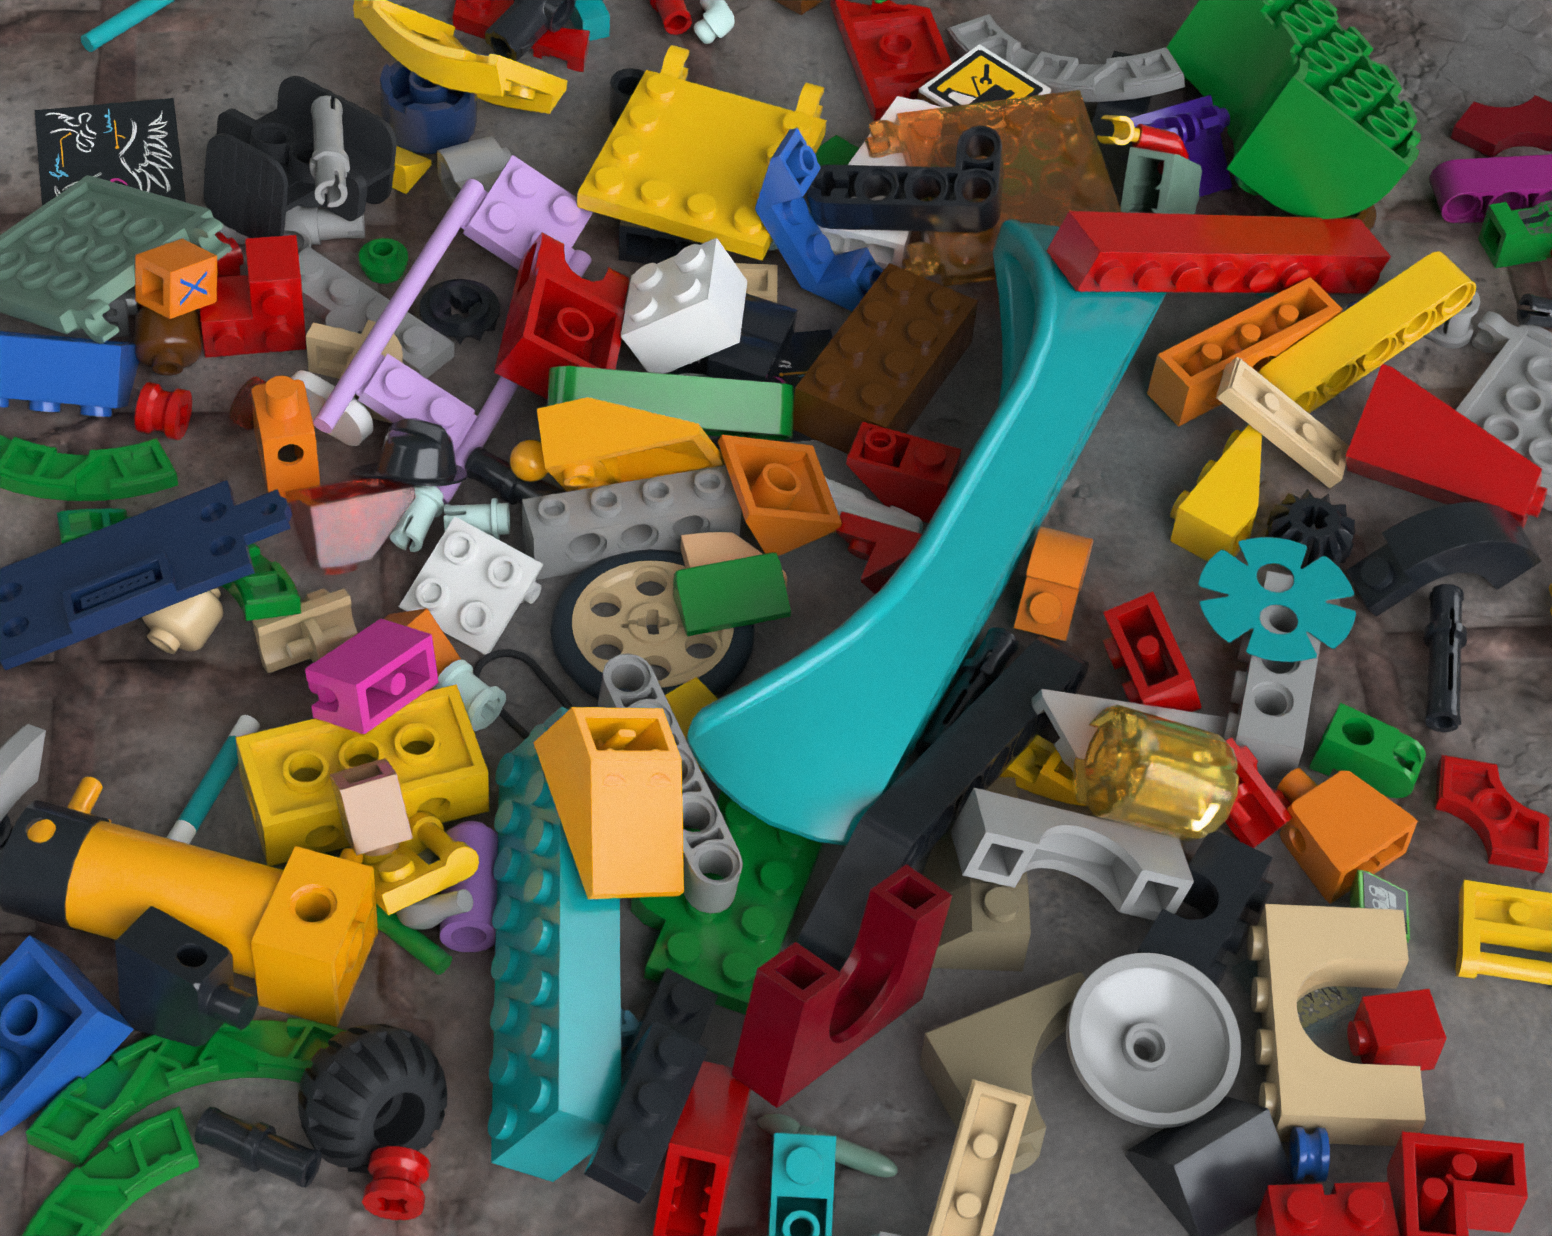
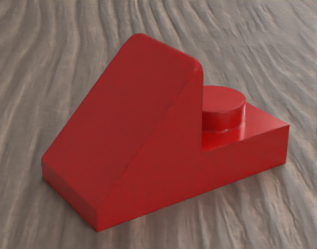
M841 511L839 517L842 524L835 532L849 543L847 550L851 554L868 561L861 575V583L876 594L912 551L922 534Z

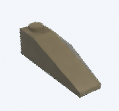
M998 777L986 790L1018 798L1015 778ZM951 827L932 847L922 873L927 879L953 895L932 968L1023 972L1031 935L1027 871L1022 874L1015 888L963 876L951 834Z

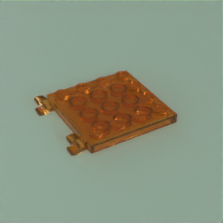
M1080 90L897 113L894 123L888 120H878L869 123L872 137L865 139L869 157L880 158L894 153H903L906 166L955 167L958 139L965 130L974 126L990 127L1001 137L1004 181L1001 215L998 223L993 228L978 233L927 231L930 244L917 242L906 247L909 258L902 260L903 268L922 277L940 274L943 286L996 279L993 249L1002 223L1009 219H1017L1021 223L1060 227L1069 211L1121 212ZM979 156V157H976V158H974V159L981 160V159H985V158H987V157H985V156ZM927 197L921 199L920 201H931L935 198ZM977 198V199L971 200L970 202H975V203H976V202H981V201H983V200H985V199Z

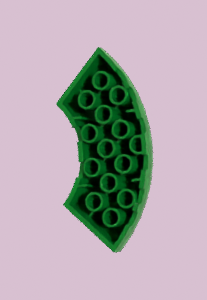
M1199 0L1166 48L1182 70L1184 81L1191 82L1203 96L1211 95L1213 105H1216L1219 109L1226 108L1229 112L1230 125L1226 126L1228 129L1227 134L1233 141L1235 152L1234 159L1226 169L1236 176V183L1246 192L1252 195H1260L1274 206L1286 212L1302 217L1336 219L1359 213L1386 196L1417 159L1420 150L1415 147L1421 141V134L1412 129L1417 123V117L1412 105L1404 100L1400 102L1397 97L1402 90L1401 85L1387 65L1379 64L1370 59L1369 55L1374 48L1355 27L1349 26L1345 30L1337 22L1339 17L1336 11L1338 9L1328 0Z

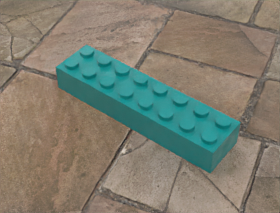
M563 707L554 712L543 724L535 726L530 735L511 753H506L500 760L495 774V781L499 785L498 810L494 820V827L498 832V856L493 868V875L497 880V905L492 916V924L496 929L495 956L491 966V975L495 979L494 1007L490 1016V1026L494 1031L493 1059L489 1068V1079L493 1083L492 1112L488 1121V1133L492 1137L491 1163L551 1182L557 1180L594 1151L621 1090L620 898H587L533 743L568 711V709Z

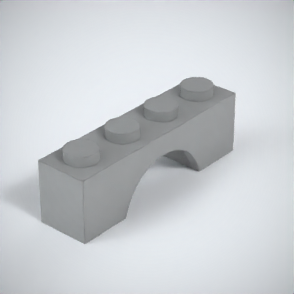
M973 788L951 829L963 876L1015 888L1022 874L1026 871L1037 868L1055 869L1074 875L1095 887L1112 903L1118 912L1150 920H1156L1162 908L1175 914L1194 883L1178 837L978 788Z

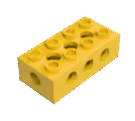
M457 684L423 693L366 734L314 718L235 737L241 782L268 866L288 862L295 846L319 853L349 847L350 844L345 837L330 774L384 758L388 760L397 773L408 821L411 816L421 811L432 813L442 823L489 811L488 769Z

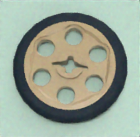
M648 549L617 554L602 559L582 571L565 588L553 610L550 633L554 653L565 673L584 692L598 700L604 666L609 660L596 657L592 651L604 644L617 647L621 654L638 655L646 660L650 666L657 665L665 668L669 675L662 680H658L664 695L697 677L717 696L725 691L744 670L753 651L754 624L687 637L673 598L674 573L678 570L686 569L682 554L673 551ZM652 581L661 584L665 590L659 595L648 596L640 593L637 587L644 582ZM607 602L614 604L620 610L614 616L601 617L594 614L591 608L596 604ZM647 625H657L659 634H648ZM702 643L712 647L715 653L708 658L698 659L689 655L686 649L691 645ZM618 688L621 691L633 692L630 689Z

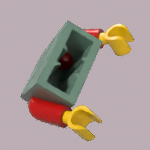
M1102 116L1101 119L1112 121L1114 124V134L1112 137L1097 135L1099 142L1103 144L1126 145L1131 141L1133 146L1130 147L1120 212L1195 214L1196 204L1199 200L1202 169L1200 165L1189 160V154L1182 138L1174 132L1143 124H1138L1135 128L1132 120L1127 116Z

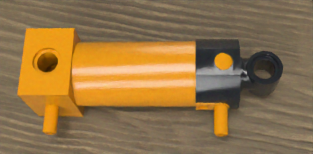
M92 776L82 778L67 807L36 799L24 809L15 826L11 825L10 817L7 814L0 822V905L3 911L70 930L81 929L117 940L150 906H153L227 947L233 955V972L256 979L259 1006L318 1023L338 1026L378 935L374 867L362 864L364 860L362 854L356 855L352 848H345L338 858L295 846L283 870L112 823L109 818L91 814L103 790L101 781Z

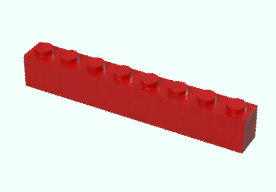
M1069 211L1046 250L1074 289L1079 292L1280 293L1311 277L1326 293L1367 294L1378 282L1380 273L1391 258V255L1360 219Z

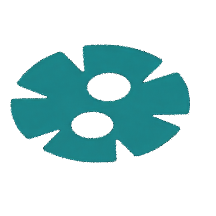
M1273 537L1241 540L1238 544L1248 566L1227 551L1220 550L1210 558L1201 573L1198 583L1200 587L1229 595L1228 597L1200 601L1199 604L1205 618L1214 631L1227 642H1232L1248 630L1253 629L1246 652L1250 655L1281 662L1313 659L1317 657V654L1306 632L1312 634L1328 647L1335 649L1346 639L1353 627L1356 611L1326 603L1327 600L1354 596L1351 584L1341 569L1326 556L1320 557L1304 569H1301L1307 546L1304 544ZM1266 564H1280L1292 572L1294 584L1287 591L1272 592L1259 584L1257 572ZM1270 605L1285 606L1296 614L1298 625L1295 630L1287 634L1270 632L1260 621L1262 610Z

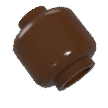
M145 306L136 313L134 322L136 357L141 363L151 367L155 373L165 376L177 375L185 367L193 365L199 359L202 350L201 317L198 312L194 310L169 319Z

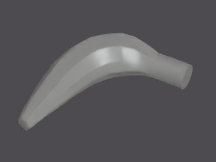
M429 848L418 854L428 865L440 860ZM466 889L440 895L434 894L397 911L396 914L399 921L406 927L411 929H430L450 916L469 912L473 907V898Z

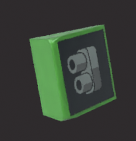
M1357 870L1350 889V908L1403 910L1407 943H1409L1408 891L1368 871Z

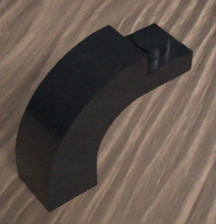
M1463 502L1444 505L1418 513L1385 530L1382 534L1387 543L1347 569V572L1367 609L1377 617L1421 587L1444 576L1456 573H1476L1486 578L1498 590L1542 560L1520 523L1505 509L1489 503Z

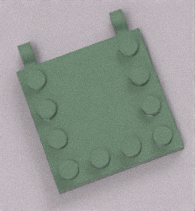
M87 175L0 235V313L64 334L82 328L92 340L103 344L120 332L118 326L109 324L102 315L110 310L108 304L135 286L136 254L179 239L187 240L217 255V261L229 253L232 248L231 245L221 242L216 237L215 233L221 230L223 225L213 217L210 209Z

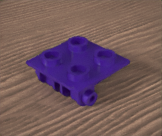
M1211 95L1130 118L1135 128L1138 124H1143L1174 132L1182 138L1189 154V160L1200 165L1202 169L1199 197L1232 187L1229 170L1226 169L1228 166L1220 133L1224 131V127L1230 125V115L1226 108L1219 109V107L1213 105Z

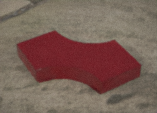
M1536 95L1529 101L1513 107H1493L1474 101L1454 125L1451 139L1490 157H1495L1503 150L1521 146L1536 147L1551 152L1552 102Z

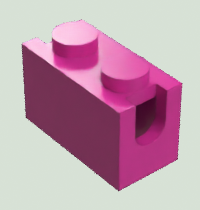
M379 619L305 668L309 689L312 693L317 694L319 698L317 702L311 705L313 718L361 734H366L439 683L432 634L384 619Z

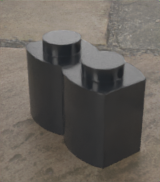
M746 293L740 342L700 360V365L707 367L706 377L773 382L777 369L782 363L792 341L798 310Z

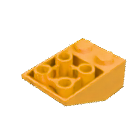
M572 707L533 743L587 898L612 899L680 896L684 892L682 759L663 708Z

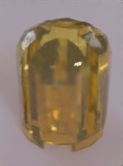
M1118 704L1103 709L1089 723V726L1096 727L1097 730L1089 742L1085 759L1078 757L1074 759L1073 787L1077 802L1088 805L1095 816L1187 842L1206 837L1208 833L1215 832L1227 820L1238 795L1239 776L1235 773L1238 762L1233 748L1219 734Z

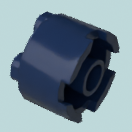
M399 61L391 67L387 63L385 64L380 77L382 118L393 128L397 146L413 153L435 154L437 150L469 142V138L475 132L477 123V94L436 85L410 71Z

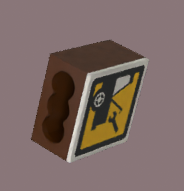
M979 44L919 88L916 99L944 107L937 142L956 153L960 135L971 127L981 125L990 127L999 134L1004 157L1012 154L1045 128L1052 89ZM979 156V157H976V158H974V159L981 160V159H985V158H987V157H985V156Z

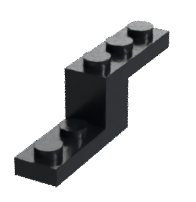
M666 968L658 979L621 1063V1090L584 1175L638 1204L647 1195L708 1051L707 1048L698 1043L719 995Z

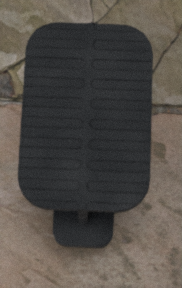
M290 76L284 79L279 86L276 110L257 120L233 108L219 114L216 136L209 140L206 149L203 191L205 204L211 210L215 219L228 228H232L249 238L283 236L286 212L298 205L310 208L321 206L348 221H354L364 214L366 202L380 204L387 200L391 194L397 147L394 130L381 116L371 113L369 110L346 100L340 95L332 93L328 89L320 87V85L304 77ZM326 95L331 96L330 103L332 109L335 98L342 104L344 151L350 161V170L347 172L346 177L347 199L343 204L332 208L327 207L326 193L323 205L319 204L314 194L315 178L311 175L309 161L314 152L311 105L315 99Z

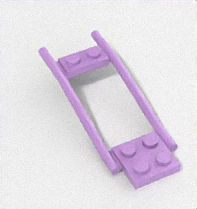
M514 155L511 156L489 192L484 190L483 185L479 181L468 179L313 420L315 427L325 433L332 432L356 394L359 396L358 401L392 423H396L404 418H417L441 425L453 440L456 465L465 468L470 454L476 448L484 446L519 385L500 376L478 416L473 414L475 410L391 355L387 354L385 357L381 353L460 227L464 229L462 234L517 270H519L521 260L526 251L543 232L564 243L565 261L571 270L582 278L592 260L586 252L574 250L572 246L593 212L578 208L577 197ZM461 482L447 486H436L443 493L444 505L449 504Z

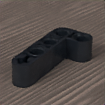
M974 126L965 130L958 139L955 167L820 166L821 169L806 191L809 211L817 225L822 228L984 232L993 228L998 223L1001 215L1004 181L1001 137L995 130L987 126ZM979 156H985V157H987V158L981 159V160L974 159V158L979 157ZM877 196L885 197L881 200H871L872 198ZM927 197L935 198L931 201H920L921 199ZM977 198L985 199L981 202H970L971 200Z

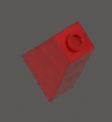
M1385 364L1381 365L1345 455L1347 471L1446 505L1463 502H1482L1496 505L1509 512L1523 529L1529 515L1538 518L1548 492V488L1540 486L1542 468L1393 367Z

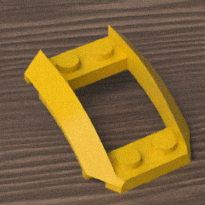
M354 0V18L361 20L382 47L397 61L421 78L436 85L457 91L475 93L477 98L494 105L546 114L551 113L567 89L568 81L500 55L489 54V56L472 53L454 37L455 26L387 0Z

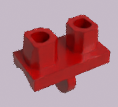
M1231 737L1191 768L1188 773L1212 804L1205 811L1210 819L1213 821L1221 816L1240 842L1255 849L1293 819L1287 811L1291 803L1281 790H1275L1268 786L1257 771L1258 760L1246 745L1238 746Z

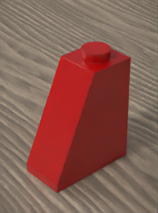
M703 1061L669 1142L653 1236H717L751 1095V1089L731 1075L733 1067Z

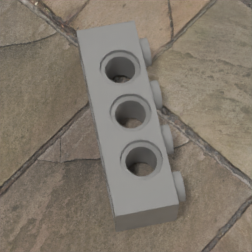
M723 465L522 499V541L526 555L543 564L536 577V580L579 573L602 559L630 551L651 549L681 553V535L733 532L740 537L742 510L727 467Z
M1267 571L1263 588L1272 592L1287 591L1294 584V576ZM1270 605L1264 608L1260 614L1262 625L1270 632L1276 634L1290 633L1298 625L1296 614L1291 609L1282 605ZM1248 630L1242 635L1237 661L1247 663L1246 671H1236L1230 696V702L1239 704L1238 714L1228 713L1222 743L1232 737L1238 746L1246 745L1258 760L1257 771L1260 775L1282 780L1289 772L1298 767L1303 751L1321 641L1309 632H1306L1316 651V658L1296 662L1272 661L1250 655L1246 652L1253 632Z

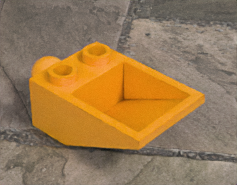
M589 397L538 408L537 415L541 442L537 440H524L513 448L510 455V467L513 473L521 480L528 482L538 481L549 472L567 492L725 465L721 452L698 423Z

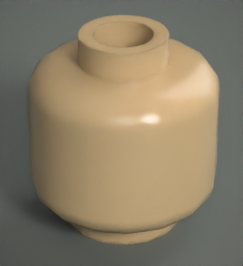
M218 588L143 616L144 623L150 629L147 638L155 646L170 654H175L178 648L191 652L201 649L223 617V606L219 601L221 592Z

